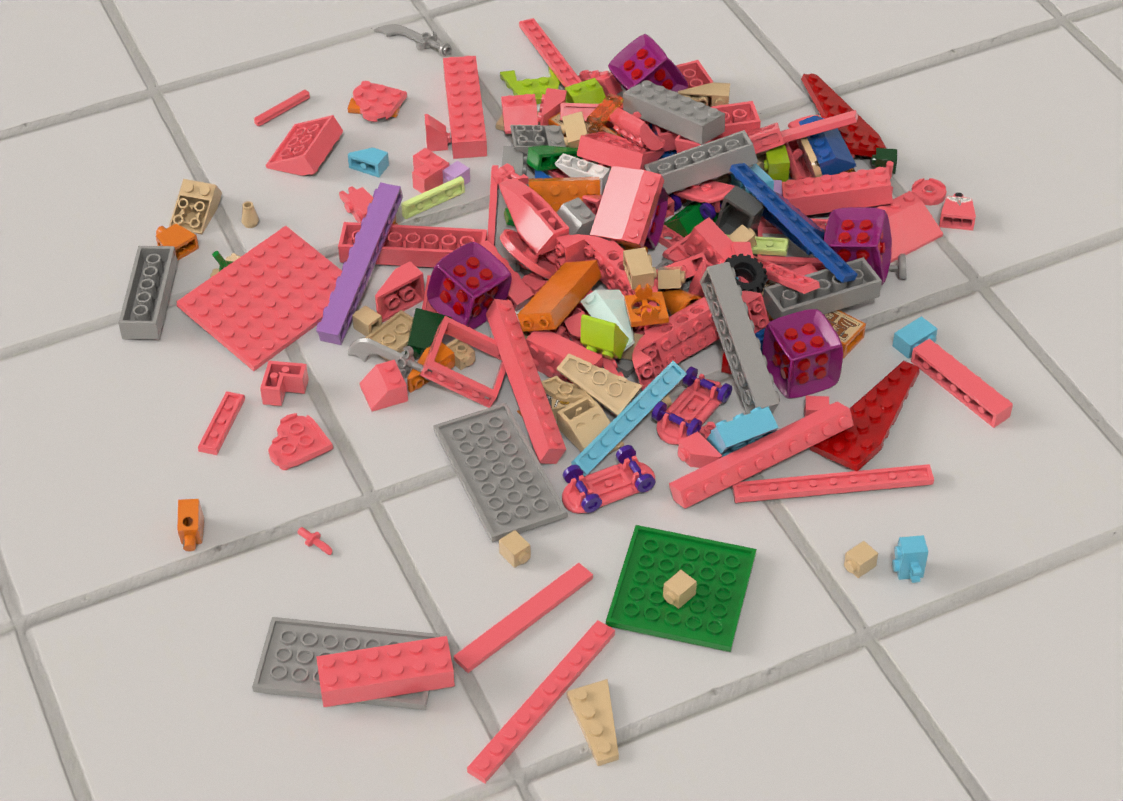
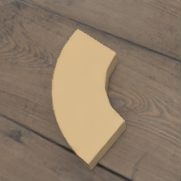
M558 376L541 381L545 393L560 401L576 402L589 395L576 384L562 381Z

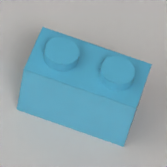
M921 316L894 333L892 346L909 359L912 357L913 348L928 339L936 342L938 329Z

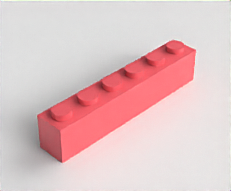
M928 339L913 348L911 362L919 366L920 370L993 428L1010 418L1013 404L979 376L970 371L965 365L943 350L938 344Z

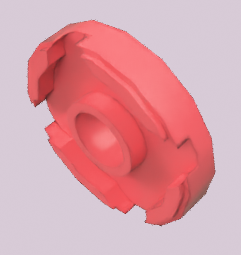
M922 178L914 182L911 192L921 199L924 205H938L945 200L947 191L941 181L934 178H929V180Z

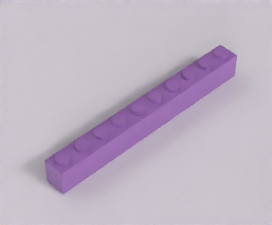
M380 182L378 189H375L373 201L369 203L367 208V215L362 219L361 229L355 235V243L349 249L347 262L343 263L341 276H338L335 290L330 294V302L324 308L321 322L317 324L316 332L319 335L320 341L342 345L353 319L352 315L358 307L403 199L401 186Z

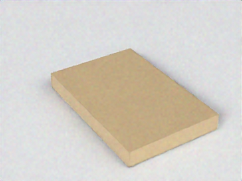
M400 310L365 338L372 339L402 353L404 351L403 348L407 345L413 317Z

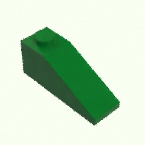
M546 145L528 147L527 164L537 171L558 169L555 162L563 153L582 159V157L577 156L578 148Z

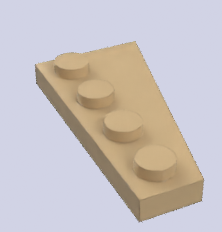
M568 354L557 367V371L616 416L628 406L643 386L631 382L622 376L615 375L604 368L592 365V363Z
M608 679L567 691V699L597 766L619 760Z

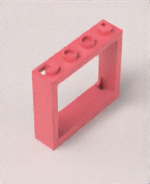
M763 216L761 217L757 236L763 237V233L783 234ZM810 218L817 226L824 231L826 230L828 219ZM756 254L759 258L789 270L812 263L817 271L826 269L818 258L763 256L762 254Z
M445 316L438 326L420 376L490 408L497 398L506 372L503 361H501L491 389L434 362L444 333L502 360L494 339Z

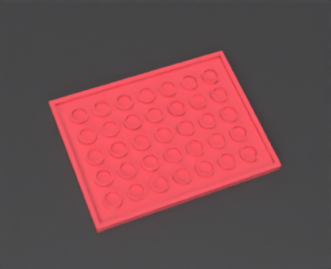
M284 226L176 301L177 307L250 369L255 371L321 322L324 308L330 302V294L335 290L336 280L338 276H341L342 270L289 227Z

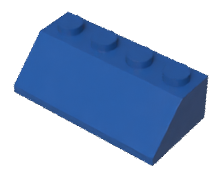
M814 115L812 117L799 121V125L801 126L825 118ZM838 128L807 137L816 155L822 176L835 175L857 167Z
M775 192L822 240H824L825 231L822 228L817 226L810 218L805 216L786 198H784L779 193ZM765 206L762 216L807 255L813 254Z

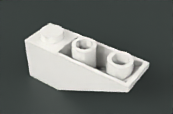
M564 153L555 162V165L569 177H599L600 195L604 193V186L607 183L610 168Z

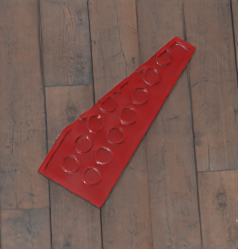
M813 73L803 74L801 80L822 118L826 119L854 111L818 75ZM859 115L856 123L838 128L851 154L872 157V155L876 154V148H886L879 134Z
M902 361L850 407L854 426L809 447L810 451L858 472L882 450L885 438H888L889 430L894 425L903 407V402L907 399L908 392L913 387L920 373L919 366Z

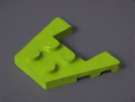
M549 66L550 77H540L537 79L517 81L514 70L500 72V79L506 82V86L509 89L511 88L514 96L535 94L536 104L541 103L542 94H546L547 88L559 89L561 83Z

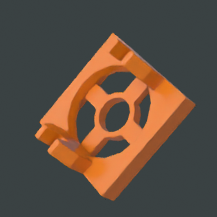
M648 283L642 289L641 284H639L635 289V295L624 296L631 327L669 323L662 291L653 292L652 287ZM647 301H655L660 306L653 307ZM636 302H641L642 306L640 308L632 309Z

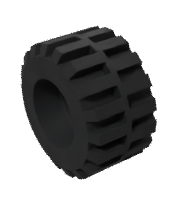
M735 254L731 258L728 257L725 262H729L731 268H734L736 276H741L749 282L743 283L735 278L737 285H740L742 291L762 293L768 277L762 262H757V258L754 257L753 259L748 254L747 256L743 254L737 256Z

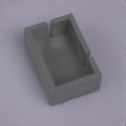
M735 186L723 199L722 209L719 212L716 225L726 235L732 234L742 224L747 229L751 228L756 234L765 206L757 198L740 187Z

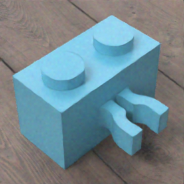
M924 535L899 537L898 546H895L894 549L895 559L892 560L893 571L897 572L899 580L911 579L912 583L920 582V578L924 577L929 552Z

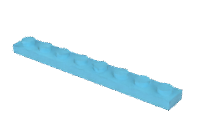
M672 361L571 464L579 465L583 470V475L586 476L687 373Z

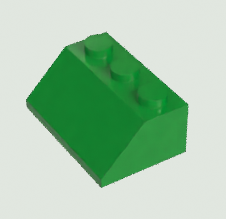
M693 201L664 222V225L683 237L687 236L695 226L705 220L699 209L703 203ZM716 212L715 218L712 219L714 222L717 221L719 212Z

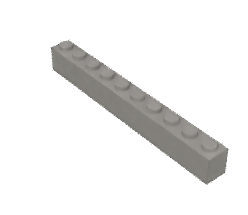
M503 146L502 166L508 163L513 166L515 173L519 176L527 175V154L516 150L514 146ZM500 191L495 247L498 253L508 261L509 266L517 272L520 271L519 262L507 251L500 240V235L505 229L517 232L515 226L506 224L504 211L507 205Z

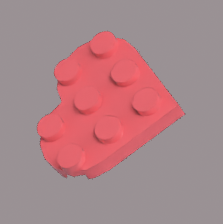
M362 81L361 85L357 86L353 91V99L356 101V105L360 106V113H362L363 118L377 122V119L386 117L388 119L407 98L406 91L370 83V81Z
M293 413L280 420V425L277 428L278 436L272 440L268 452L271 461L275 465L279 466L281 470H288L332 450L333 444L313 418L309 415L305 417L297 416V413Z

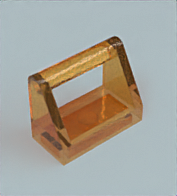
M609 93L586 120L599 131L610 120V115L617 107H622L624 99L621 96Z

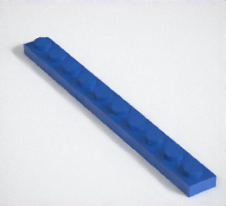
M746 163L731 165L729 171L758 201L766 206L768 211L773 213L779 219V222L784 224L790 230V233L795 235L802 245L807 247L813 253V256L818 258L825 268L836 276L837 280L843 283L856 279L858 274Z

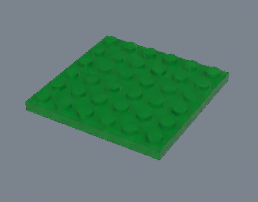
M635 525L606 618V625L731 652L757 549ZM682 570L697 581L696 595L678 609L664 599L663 588L665 582Z

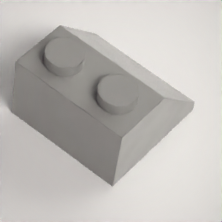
M579 197L564 203L556 213L569 227V235H590L596 215Z

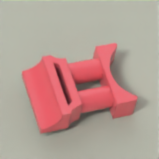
M508 163L491 173L497 184L512 178L524 184H529L528 176L525 174L519 176L515 173L513 166Z

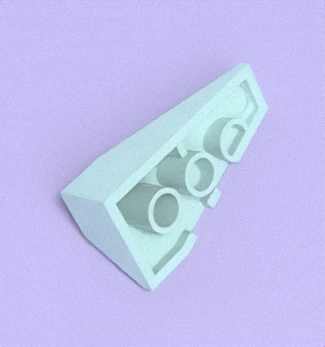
M594 290L580 301L591 317L616 323L629 338L624 351L635 343L624 295L620 290Z

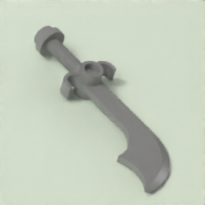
M396 24L384 25L374 29V32L383 33L387 37L401 34L420 42L421 44L416 43L418 50L434 47L443 56L450 55L452 51L450 44L436 42L437 33L434 31L433 36L428 32L420 34L405 26Z
M359 338L348 349V355H356L364 362L367 361L370 354H378L389 360H395L397 366L405 370L401 372L402 376L410 373L411 368L421 372L424 366L414 361V351L410 346L403 348V350L407 351V354L403 355L372 339Z

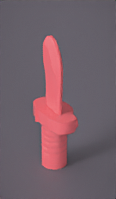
M303 527L299 528L298 534L306 539L305 544L308 547L314 544L326 554H332L331 547L319 539L321 537L319 532L310 533Z

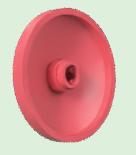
M505 229L500 235L502 244L519 262L522 268L528 269L546 279H550L558 270L556 264L545 256L546 253L536 256L518 232Z

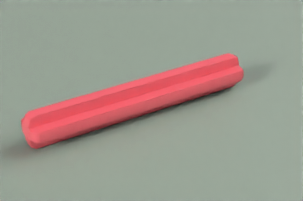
M303 90L256 116L254 123L257 126L265 124L309 99L310 93L307 90Z

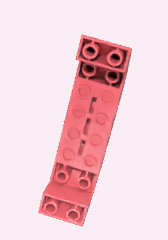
M581 234L556 237L555 264L558 269L566 262L597 260L602 276L599 281L604 283L608 290H620L624 296L635 295V289H631L623 266V251L625 250L614 240L608 241L600 237ZM654 278L652 290L653 292H658V280ZM647 301L653 307L658 306V303L655 301ZM636 302L633 306L640 308L642 304L641 302ZM656 324L633 327V333L644 335V331Z
M742 291V300L748 306V316L754 323V333H757L769 323L762 294ZM705 297L670 316L669 323L656 324L644 331V335L636 344L632 354V362L639 383L643 385L642 391L672 361L678 364L720 339Z

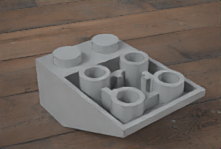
M510 125L514 148L527 155L528 147L541 145L566 147L561 126Z

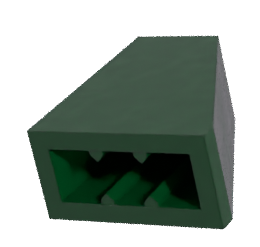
M419 308L415 309L406 345L413 348L414 358H420L424 350L432 345L438 326L446 315Z

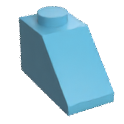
M376 148L350 152L348 154L349 168L379 178L389 166L388 152Z

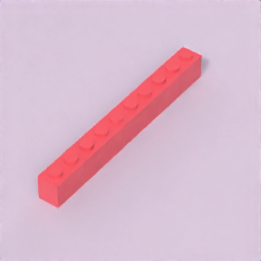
M494 299L486 312V317L537 459L543 464H557L566 451V447L512 301Z
M835 402L669 483L673 500L686 509L854 426L850 408Z

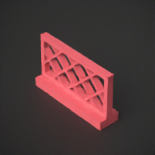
M778 122L747 133L753 143L756 154L785 144Z

